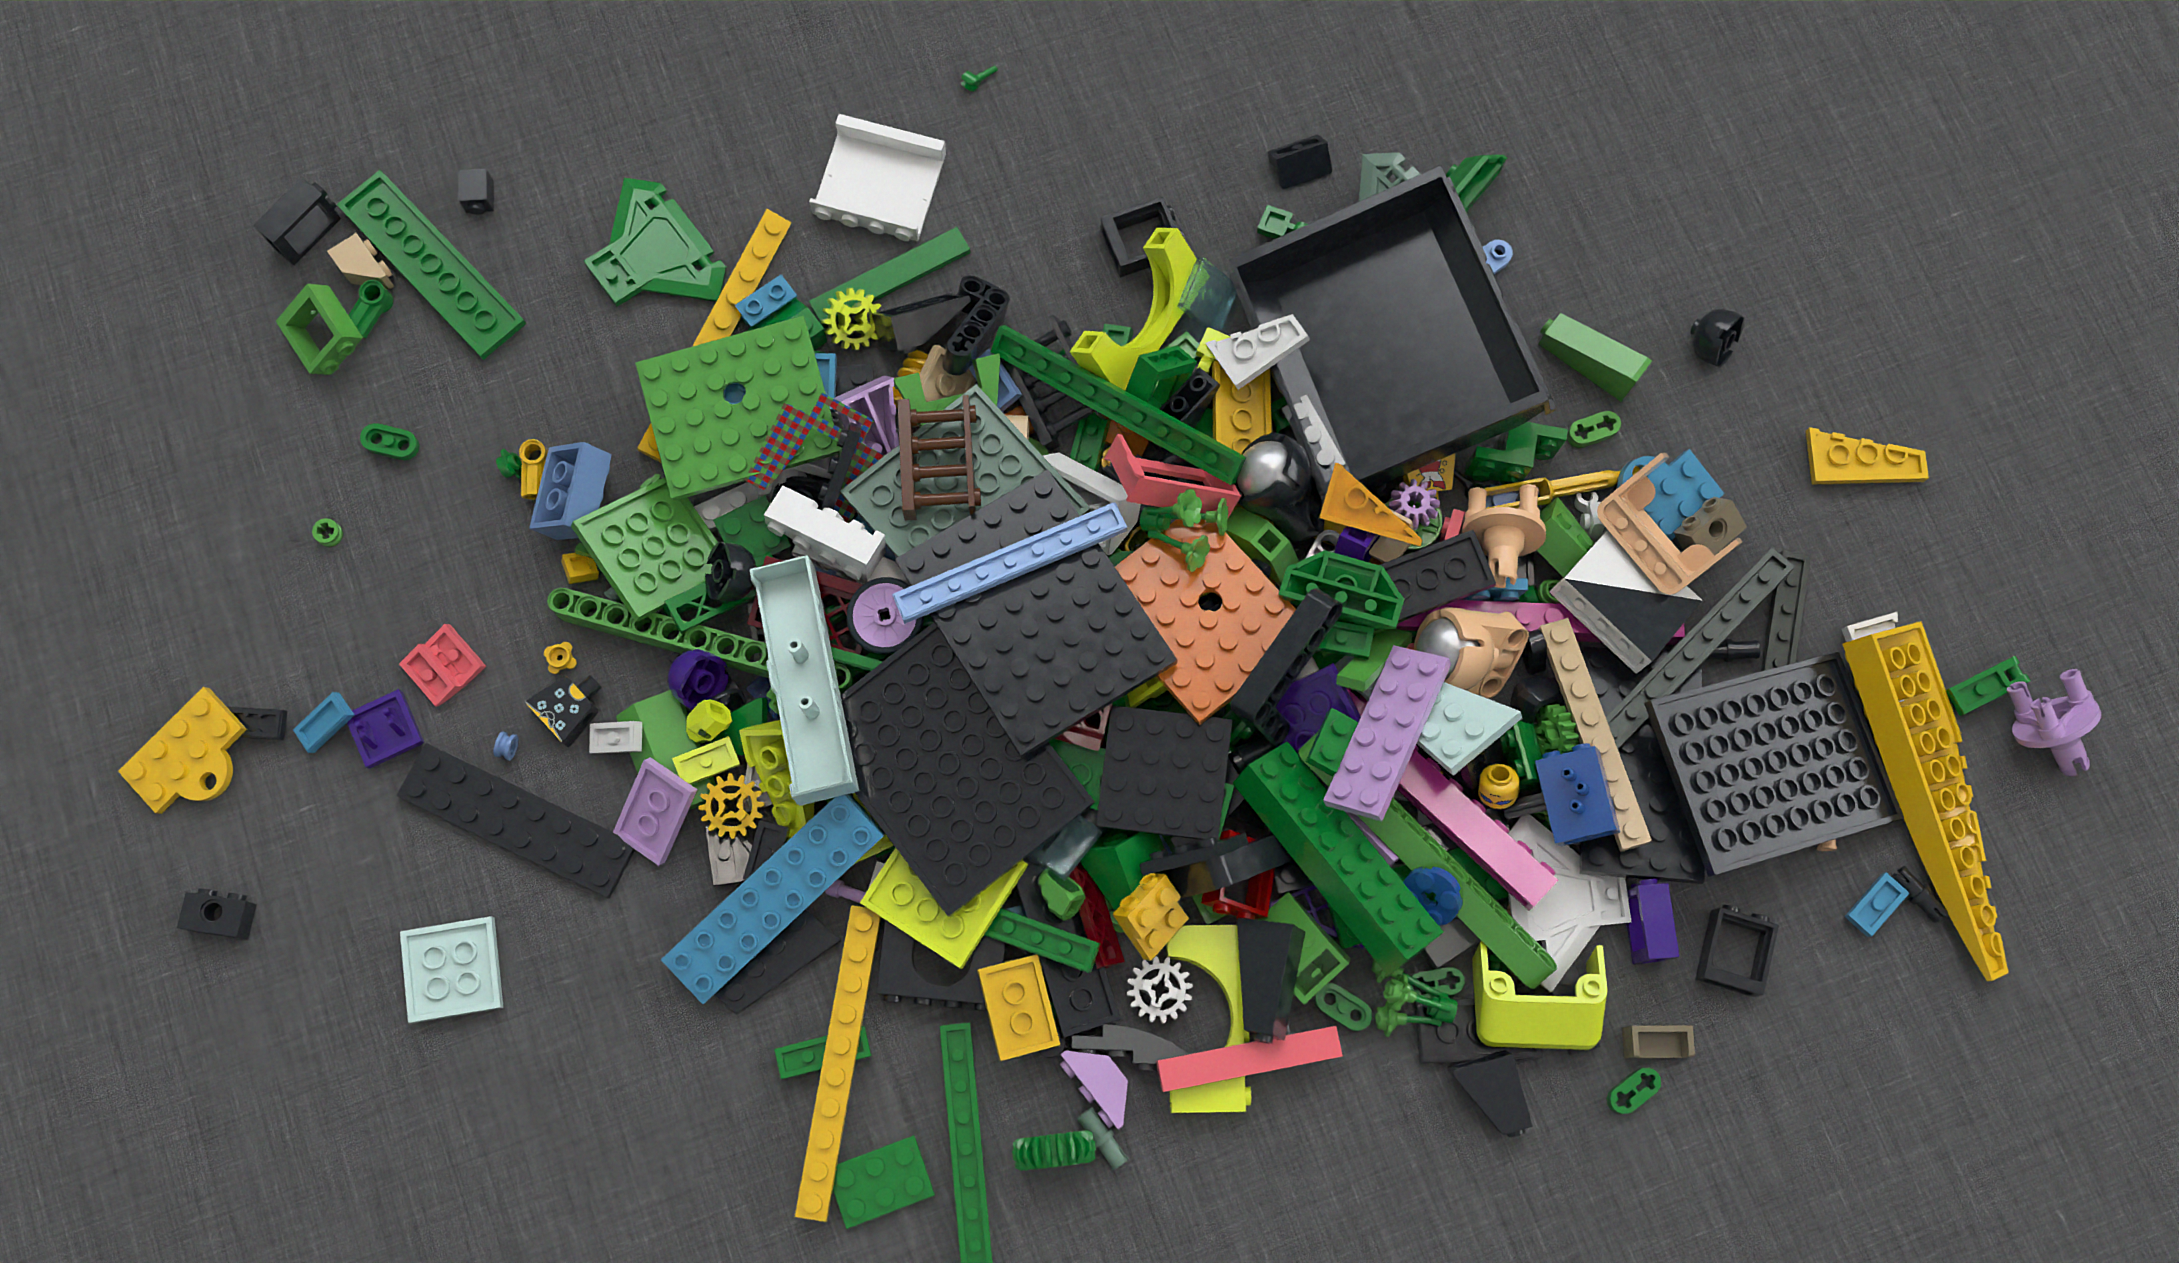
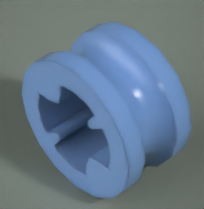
M500 732L494 745V756L498 758L504 756L506 760H512L518 747V735L512 734L508 736L507 732Z

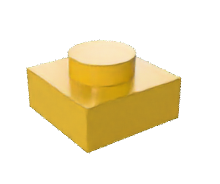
M575 552L562 554L561 562L569 584L598 579L599 571L592 558L576 554Z

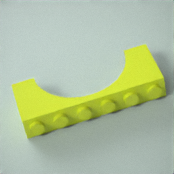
M1156 228L1143 247L1151 266L1154 290L1151 311L1141 332L1131 342L1120 346L1106 332L1084 331L1070 350L1071 355L1079 366L1123 390H1126L1139 355L1159 350L1208 278L1178 228Z
M1237 925L1182 926L1166 944V957L1185 961L1201 968L1221 987L1229 1005L1231 1018L1229 1037L1225 1047L1249 1043V1032L1244 1030ZM1245 1076L1170 1091V1113L1246 1112V1106H1251V1088L1245 1087Z

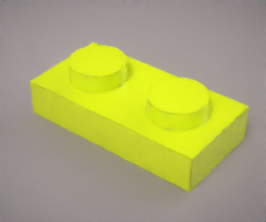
M729 736L672 758L679 777L690 785L740 766Z

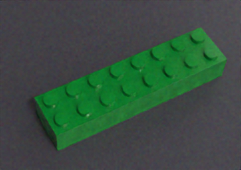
M1288 742L1249 764L1232 783L1388 976L1444 933L1347 813L1343 810L1326 806L1323 800L1328 790Z

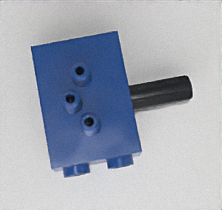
M1590 743L1573 746L1572 752L1561 754L1560 751L1543 754V759L1535 761L1543 793L1518 798L1514 804L1503 808L1506 819H1513L1547 810L1555 844L1560 847L1621 833L1600 750L1596 746L1591 747Z

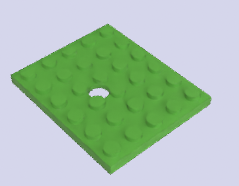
M804 316L635 362L670 497L673 501L743 482L745 478L759 474L748 472L784 402L810 415L821 392L826 394ZM733 383L741 384L746 390L742 401L737 404H730L724 399V390ZM825 404L818 417L835 425L830 406ZM811 428L785 469L838 455L841 447L836 446V440ZM772 460L760 462L763 464H769L772 462Z

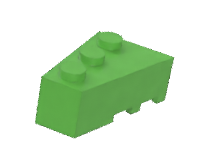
M1556 497L1540 511V519L1546 527V539L1537 551L1564 578L1595 543L1559 497Z

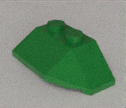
M1505 155L1464 158L1459 166L1454 164L1449 169L1446 177L1450 176L1466 213L1502 171L1508 159Z
M1326 550L1296 564L1287 566L1278 594L1279 597L1298 607L1305 596L1312 589L1317 588L1343 604V610L1338 621L1372 627L1374 629H1396L1404 598L1383 566Z

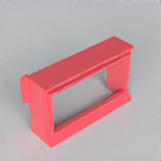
M1121 434L1116 435L1104 460L1111 461L1128 495L1127 502L1156 507H1169L1178 503L1177 498L1180 493H1185L1187 489H1193L1196 497H1199L1202 501L1200 513L1216 511L1221 498H1226L1229 518L1241 497L1235 484L1229 485L1202 469L1134 457ZM1144 472L1201 481L1205 486L1144 476Z

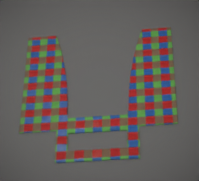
M821 392L810 415L784 402L748 472L759 474L747 477L744 480L765 490L794 457L811 428L838 441L842 429L818 417L825 404L862 424L861 435L841 490L885 455L862 443L874 422L873 419ZM772 460V462L769 464H763L760 462ZM840 492L834 510L842 516L845 522L850 523L856 511L843 498Z

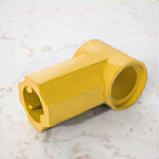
M535 439L523 442L519 449V455L522 459L521 497L523 499L536 500L548 453L546 447ZM541 450V456L537 460H529L530 454L533 451Z

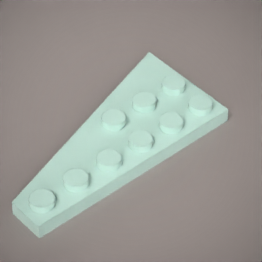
M1344 656L1335 664L1338 673L1354 657ZM1378 678L1364 692L1356 691L1368 701ZM1443 682L1416 744L1448 772L1455 775L1521 720V711Z

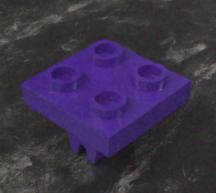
M400 689L352 710L354 716L347 722L364 765L368 769L424 744L405 696Z

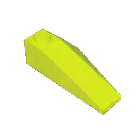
M777 720L743 728L739 732L745 759L750 768L754 766L761 780V783L758 785L762 793L767 792L774 806L772 813L777 824L790 828L788 841L814 817V802L799 806L791 797L789 785L792 784L781 721Z

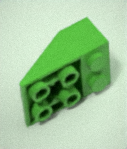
M1289 892L1268 910V917L1258 919L1294 924L1305 931L1294 994L1304 1005L1343 970L1351 960L1346 952Z

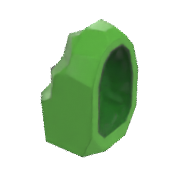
M1052 868L1043 870L1039 876L1038 885L1050 911L1063 921L1071 919L1079 911L1086 898L1082 888L1071 878Z

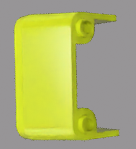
M1483 942L1479 943L1472 958L1476 1027L1477 1035L1481 1042L1491 1047L1578 1050L1592 1049L1597 1045L1602 1036L1607 998L1603 945H1597L1587 960V974L1580 977L1575 985L1576 997L1515 995L1514 982L1508 974L1502 971H1489L1487 946Z

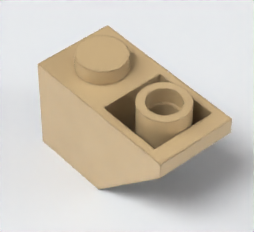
M357 233L327 251L351 284L362 285L368 280H376L386 289L395 287L388 278L393 275L383 260L378 263L374 258L378 254L376 249L368 239L363 242Z

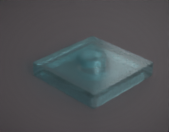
M1199 257L1195 262L1177 307L1207 330L1209 327L1216 331H1222L1237 292L1231 279L1205 257Z

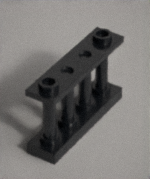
M1054 315L1048 317L1054 329L1034 341L1046 347L1059 339L1065 351L1062 357L1079 365L1070 353V350L1073 348L1069 338L1072 335L1070 327L1065 320L1060 321ZM1000 358L1003 366L1022 393L1019 399L1026 414L1029 416V420L1042 446L1052 451L1061 446L1057 439L1060 436L1059 432L1093 413H1096L1104 421L1109 419L1105 415L1084 405L1054 423L1053 421L1049 422L1045 415V412L1048 411L1047 408L1069 395L1057 389L1043 398L1037 397L1033 388L1041 380Z

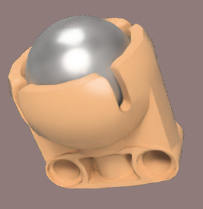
M1443 608L1427 615L1419 626L1414 650L1449 658L1451 666L1444 680L1445 683L1485 698H1491L1501 691L1510 677L1527 643L1529 632L1510 612L1497 614L1462 608Z

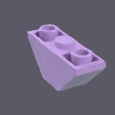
M1064 1051L1061 1054L1064 1061L1060 1065L1070 1078L1075 1075L1083 1084L1079 1090L1089 1103L1094 1100L1102 1109L1098 1115L1108 1128L1113 1125L1117 1129L1122 1127L1128 1085L1126 1077L1109 1056Z

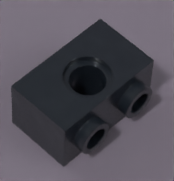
M199 888L198 893H185L177 924L178 929L244 940L249 939L257 904L246 901V895L228 893L227 898L217 897L218 891ZM221 906L222 914L219 919L215 920L213 916L214 911L217 907Z

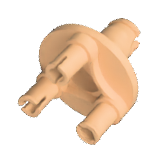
M1526 484L1519 488L1520 504L1518 509L1510 507L1486 509L1487 491L1479 487L1468 491V511L1465 512L1462 534L1474 530L1484 555L1488 556V565L1496 581V586L1494 587L1506 588V576L1510 578V583L1514 585L1517 580L1518 557L1536 551L1545 542L1546 527L1540 519V510L1537 508L1539 490L1535 485Z

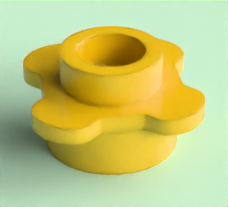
M569 642L555 644L544 650V656L549 663L548 671L550 673L558 674L560 670L575 668L577 661L572 656L573 646ZM562 655L563 659L558 660V656Z

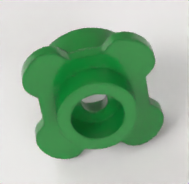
M502 449L500 451L501 456L496 459L499 471L505 478L516 475L520 479V469H522L520 457L516 453H509L506 449Z

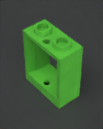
M306 284L276 320V323L309 374L331 375L336 372L342 361L354 352L356 345L363 339L329 285ZM318 313H320L334 335L321 352L305 329Z

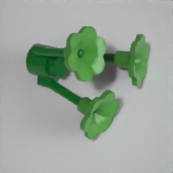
M1187 489L1185 493L1178 495V503H1175L1173 506L1144 508L1140 516V526L1142 530L1148 531V538L1158 539L1181 549V553L1186 555L1187 569L1194 572L1196 568L1203 566L1205 557L1210 551L1208 537L1202 535L1190 544L1188 542H1179L1161 534V532L1168 530L1171 519H1181L1185 527H1192L1195 523H1199L1200 520H1206V523H1217L1219 535L1224 536L1228 526V506H1226V498H1221L1216 511L1200 513L1202 508L1201 499L1196 497L1193 489Z

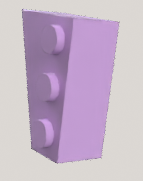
M889 376L879 377L833 398L874 420L862 443L884 455H887L899 445L895 422L896 405H894L893 397L894 377ZM837 411L845 430L848 429L850 422L862 426L860 422Z

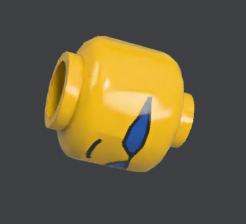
M1493 764L1483 769L1480 774L1478 795L1481 801L1486 806L1495 809L1507 808L1514 804L1519 790V776L1517 772L1504 764Z

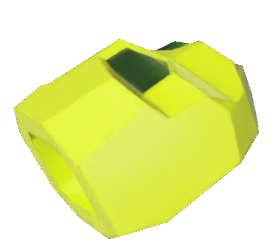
M711 699L698 703L687 716L686 733L696 743H704L707 740L712 741L721 731L728 729L731 724L730 710L723 703Z

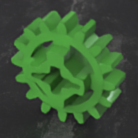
M1559 704L1546 705L1540 708L1539 714H1536L1538 723L1534 724L1542 755L1552 751H1560L1561 754L1572 752V747L1578 745L1579 734L1574 731L1576 722L1572 723L1571 712L1566 713L1565 706H1560Z

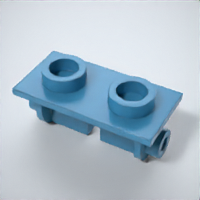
M779 275L737 303L735 307L742 315L741 317L746 325L753 327L798 296L784 277Z

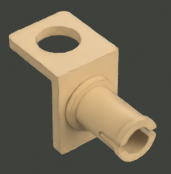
M1391 510L1414 531L1412 520ZM1381 535L1370 549L1369 555L1385 563L1403 556L1410 543Z

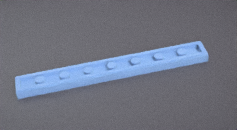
M1113 502L892 594L903 622L906 624L1127 532V525L1116 502Z

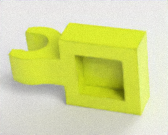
M1208 327L1196 351V356L1201 357L1197 369L1200 367L1209 375L1212 363L1217 361L1206 343L1213 340L1218 342L1231 336Z

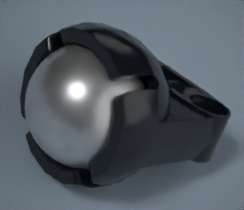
M1279 433L1260 436L1250 443L1242 452L1246 460L1236 483H1234L1241 495L1238 503L1253 514L1266 516L1282 529L1295 544L1321 534L1324 531V519L1319 518L1323 503L1313 481L1312 467L1305 449L1293 438Z

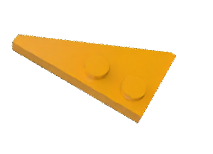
M1335 462L1319 518L1421 546L1422 539L1408 525L1398 518L1341 464Z

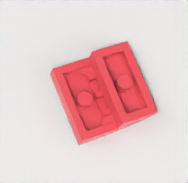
M444 624L425 644H418L399 663L416 685L437 707L458 693L486 667L483 661L450 624Z

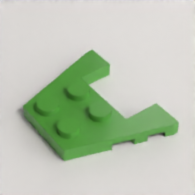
M999 353L972 360L978 387L996 406L1000 369ZM919 373L894 378L895 389H898L903 399L910 400L911 409H917V412L944 410L964 394L926 402ZM920 423L919 428H921L926 423Z

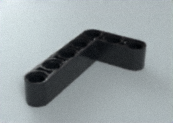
M1317 588L1312 589L1305 596L1231 702L1230 708L1251 731L1275 746L1281 744L1286 739L1290 730L1289 722L1275 707L1337 622L1343 610L1341 602Z
M1272 833L1217 858L1164 870L1163 873L1166 874L1181 896L1180 899L1233 885L1294 859Z

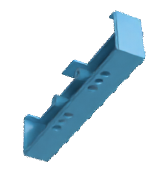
M850 793L834 797L675 945L661 961L704 1004L885 835V832Z

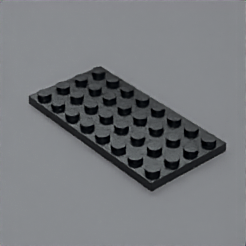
M1583 646L1581 653L1605 717L1617 707L1668 653L1660 652L1651 663L1636 674L1609 648ZM1702 664L1673 694L1702 687ZM1648 718L1618 749L1652 841L1649 844L1620 852L1614 834L1580 842V874L1703 884L1705 881V867L1650 718Z

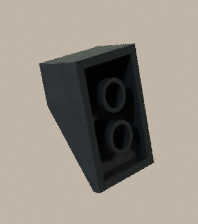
M946 293L872 313L879 347L888 348L890 352L899 351L900 354L916 351V346L925 344L970 302V297L968 295Z

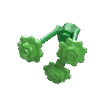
M1374 959L1371 971L1376 974L1377 983L1390 976L1395 978L1387 981L1385 984L1383 995L1387 1001L1385 1006L1377 1008V1013L1375 1014L1376 1027L1384 1030L1386 1037H1390V1033H1392L1397 1025L1425 1023L1440 1027L1442 1021L1449 1024L1454 1021L1458 1008L1457 1000L1448 998L1447 993L1438 991L1404 973L1402 968L1388 976ZM1408 983L1431 994L1432 997L1428 999L1417 995L1415 991L1410 990ZM1405 1002H1418L1427 1005V1014L1431 1015V1017L1407 1016L1406 1013H1397V1011L1400 1010Z

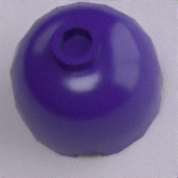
M700 649L682 653L672 663L668 672V685L672 695L684 706L693 710L698 703L709 700L716 694L723 692L728 683V675L725 674L724 667H727L726 662L717 655Z

